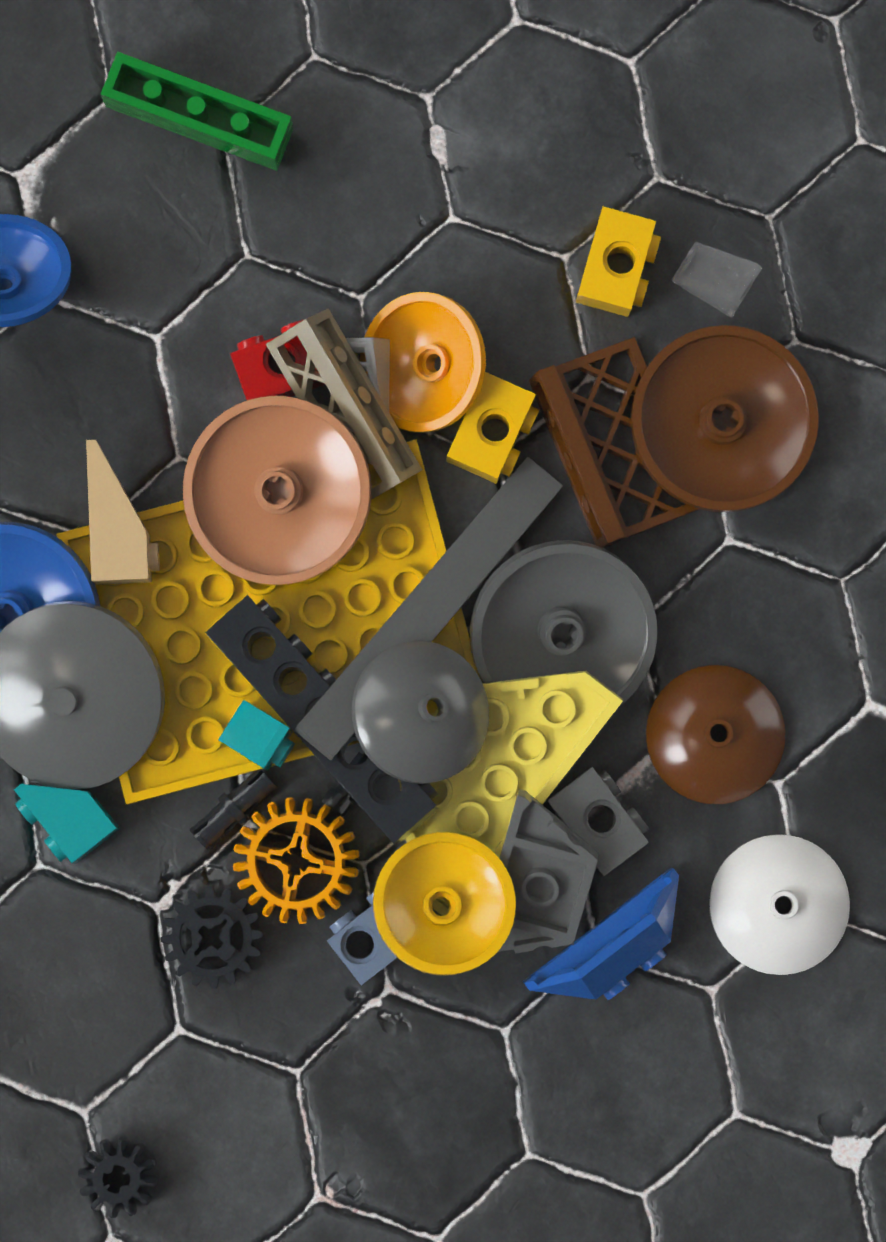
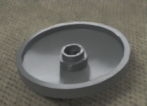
M557 540L544 542L524 549L509 558L493 572L484 584L475 602L470 623L471 652L475 666L484 683L586 670L623 699L620 706L634 694L646 677L652 664L657 644L656 614L650 595L642 581L615 554L599 546L581 541Z
M63 601L34 608L13 620L0 632V756L18 773L39 784L54 788L77 790L100 786L118 778L144 756L155 740L161 726L165 706V688L161 668L153 650L133 625L116 613L101 606L79 601Z

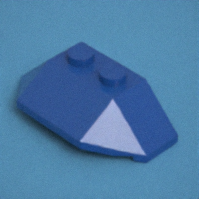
M674 868L666 870L574 941V944L566 947L522 982L529 991L595 1000L601 995H604L607 1000L616 996L630 984L626 978L628 974L639 966L646 972L667 956L663 947L671 942L679 881L678 873Z

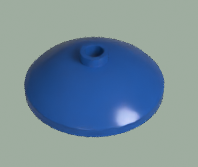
M0 214V327L21 325L43 316L53 309L64 297L71 280L70 255L60 236L43 223L19 215Z

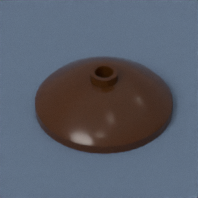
M723 665L697 667L674 678L656 697L646 724L647 751L652 765L660 778L681 796L704 804L732 803L758 791L776 771L785 746L784 719L772 693L763 683L749 673ZM714 725H722L726 729L727 737L723 742L719 743L712 740L710 730Z

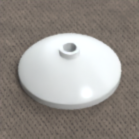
M769 835L743 844L726 858L715 875L710 892L709 905L715 933L724 948L736 960L759 972L788 975L814 967L828 957L836 948L847 927L850 898L841 870L823 849L799 837ZM781 896L788 897L792 904L790 911L786 914H780L775 909V902Z

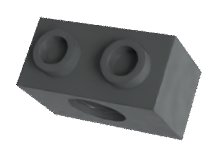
M592 767L548 799L546 803L558 819L599 853L596 870L601 876H605L649 843L643 835L649 828L633 807L626 812L615 798V796L621 793V790L607 771L603 770L597 774ZM598 805L607 807L612 812L614 818L612 827L604 833L594 831L588 824L590 810Z

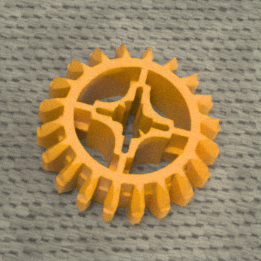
M288 797L285 800L286 813L281 814L278 805L275 802H271L267 805L272 817L267 821L259 812H255L252 815L253 821L260 827L257 832L247 826L242 827L240 833L250 839L251 843L250 845L236 844L234 846V852L247 855V861L234 863L233 870L237 872L248 870L250 877L242 879L237 885L240 890L246 889L252 884L254 885L257 892L248 898V903L254 905L262 897L265 898L268 903L263 908L262 915L266 917L270 916L275 906L282 908L279 916L281 923H287L291 910H297L299 924H305L308 919L307 908L312 907L315 916L320 920L325 917V910L321 904L323 901L326 900L335 910L341 906L340 900L333 894L336 889L346 895H349L353 890L349 884L341 880L343 875L357 877L359 874L357 868L345 866L346 860L356 859L360 856L359 850L351 849L345 851L343 846L344 843L352 841L355 838V834L351 831L342 836L338 835L336 829L344 824L345 819L343 816H339L331 824L324 820L331 809L327 804H324L320 808L318 815L311 813L313 799L306 798L303 802L302 811H296L294 798ZM297 821L292 841L287 847L270 848L261 846L266 835L274 827L282 823ZM311 825L322 831L328 838L334 851L335 861L327 860L315 855L311 851L309 846ZM301 836L300 849H302V857L320 866L310 864L307 870L302 866L299 868L301 873L294 875L293 884H291L293 874L291 863L273 855L283 856L286 851L291 855L293 853L292 848H296L299 845ZM258 860L267 861V863L277 866L282 871V895L276 893L267 885L260 872ZM308 873L332 875L330 882L321 892L308 898L296 899L297 890L304 875Z

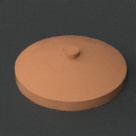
M266 396L247 400L231 407L215 418L194 444L187 460L183 479V502L186 517L196 540L203 550L217 564L230 573L252 582L269 585H283L305 581L326 572L339 563L353 548L362 534L368 519L372 499V483L368 462L363 449L350 429L335 415L321 406L309 401L286 396Z

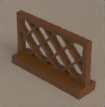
M635 337L558 366L552 365L541 369L529 379L596 546L601 548L614 545L618 541L701 510L687 504L673 508L658 501L662 491L658 484H656L652 497L629 488L628 485L636 466L645 468L636 450L633 455L611 445L619 423L631 428V419L624 416L623 412L630 395H635L637 378L640 382L647 368ZM626 351L634 368L629 383L605 373L611 357ZM602 361L599 369L590 366L594 363ZM580 370L595 377L587 399L570 392L564 377L565 374ZM601 381L625 391L617 412L593 402ZM576 404L583 406L581 414H579ZM589 409L613 420L605 441L587 433L584 421ZM593 446L601 449L598 457ZM607 452L630 462L622 484L604 475L601 465ZM611 489L618 492L616 499H614ZM624 495L648 505L642 521L629 527L625 526L619 511ZM654 508L664 512L650 518Z

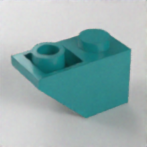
M245 700L242 701L218 739L267 771H269L272 764L281 768L295 746V743L289 740L293 733L289 727Z
M20 784L14 789L21 798L15 803L16 807L31 825L37 821L40 822L50 835L44 839V842L60 862L68 858L72 864L78 863L121 829L92 792Z

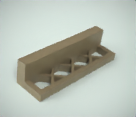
M329 308L306 318L266 344L298 399L321 406L342 422L350 425L361 448L364 449L363 452L368 464L373 465L382 480L381 484L372 488V499L422 471L421 466ZM297 336L307 352L305 366L293 362L284 344ZM314 380L325 383L331 393L329 406L317 403L312 394Z

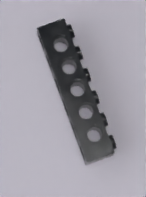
M248 595L245 596L205 633L397 847L439 809L432 801L438 795L437 791L429 783L417 784L401 781L399 795L392 800H382L376 794V784L382 777L388 774L379 769L369 758L360 765H351L345 760L344 753L346 747L351 742L358 740L355 733L330 761L294 731L296 726L336 679L326 668L319 674L307 662V659L313 653L295 633L288 639L275 625L282 619L264 599L255 604ZM267 636L273 638L276 644L273 655L265 660L253 658L251 652L253 643L260 637ZM300 671L306 674L307 684L302 692L296 695H289L283 691V679L288 673Z

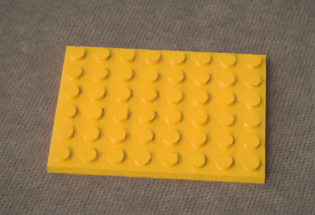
M417 439L408 441L407 444L421 466L422 471L372 499L365 527L349 553L331 569L305 581L292 584L269 585L243 579L225 570L203 550L196 540L188 523L183 501L137 512L150 535V543H158L160 570L152 571V583L95 585L100 606L124 618L148 642L160 665L164 680L165 706L157 736L144 756L133 767L119 776L127 805L264 769L218 740L243 700L289 727L205 633L245 596L248 595L255 604L264 599L282 619L275 625L287 639L295 633L313 653L307 659V662L319 674L326 668L337 680L445 554L446 548ZM368 464L372 488L381 484L382 480L373 465ZM89 525L57 533V538L61 539L80 557L91 574ZM460 608L432 642L457 652L473 667L479 676L471 652L470 638L462 608ZM267 636L258 638L252 645L251 652L253 658L265 660L271 657L276 647L275 640ZM300 671L288 673L283 679V691L289 695H296L302 692L307 684L306 674ZM432 700L427 702V711L430 715H433L438 708L437 704ZM293 732L289 740L293 741L295 746L284 763L314 756L309 748ZM353 741L348 746L359 744V741Z

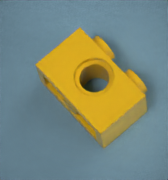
M602 206L576 303L629 317L633 305L642 307L649 281L640 277L645 261L654 263L661 236L653 234L656 221ZM623 253L631 259L633 268L627 273H616L610 269L607 259L612 254Z
M485 372L480 392L464 416L447 454L446 462L497 484L501 473L510 477L521 451L513 448L520 431L529 435L540 410L532 406L536 394ZM490 419H499L506 424L508 435L501 441H490L482 433L483 424Z

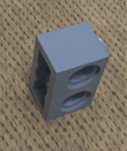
M374 892L366 898L372 906L357 917L352 910L347 912L329 926L334 935L327 940L361 986L397 958L387 947L377 929L373 912ZM365 931L370 934L374 941V948L368 956L357 958L349 953L346 942L351 933Z

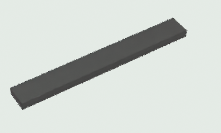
M527 457L296 726L294 731L331 761L355 733L352 721L353 693L361 673L370 661L384 650L397 644L410 641L432 642L554 499L563 485Z

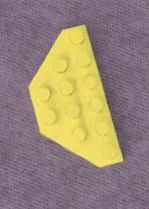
M586 670L482 683L489 704V725L481 750L474 760L458 774L442 781L429 783L438 793L432 801L439 809L406 838V842L429 833H458L483 843L500 858L519 789L527 791L538 802L543 804L617 710L623 699ZM437 708V710L434 712V714H433L432 716H436V715H437V713H438V708ZM398 779V782H399V784H400V791H401V781ZM437 899L433 901L432 908L442 916L448 913L449 907L444 900Z

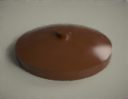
M721 325L697 329L668 344L655 356L643 373L633 398L631 410V428L634 445L644 468L651 478L664 491L680 502L711 512L743 511L760 506L778 496L795 481L806 466L813 452L818 432V404L815 391L805 369L794 355L776 340L758 331L739 326Z

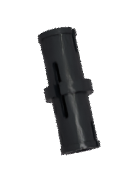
M261 769L255 770L228 795L224 792L218 798L220 802L189 830L210 851L239 823L243 826L250 819L247 816L273 792L277 791L278 788Z

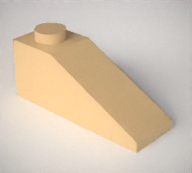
M86 440L91 581L95 585L152 583V571L160 570L158 543H150L148 531L96 440Z

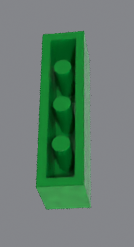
M118 51L101 92V97L107 108L278 171L294 129L292 116Z

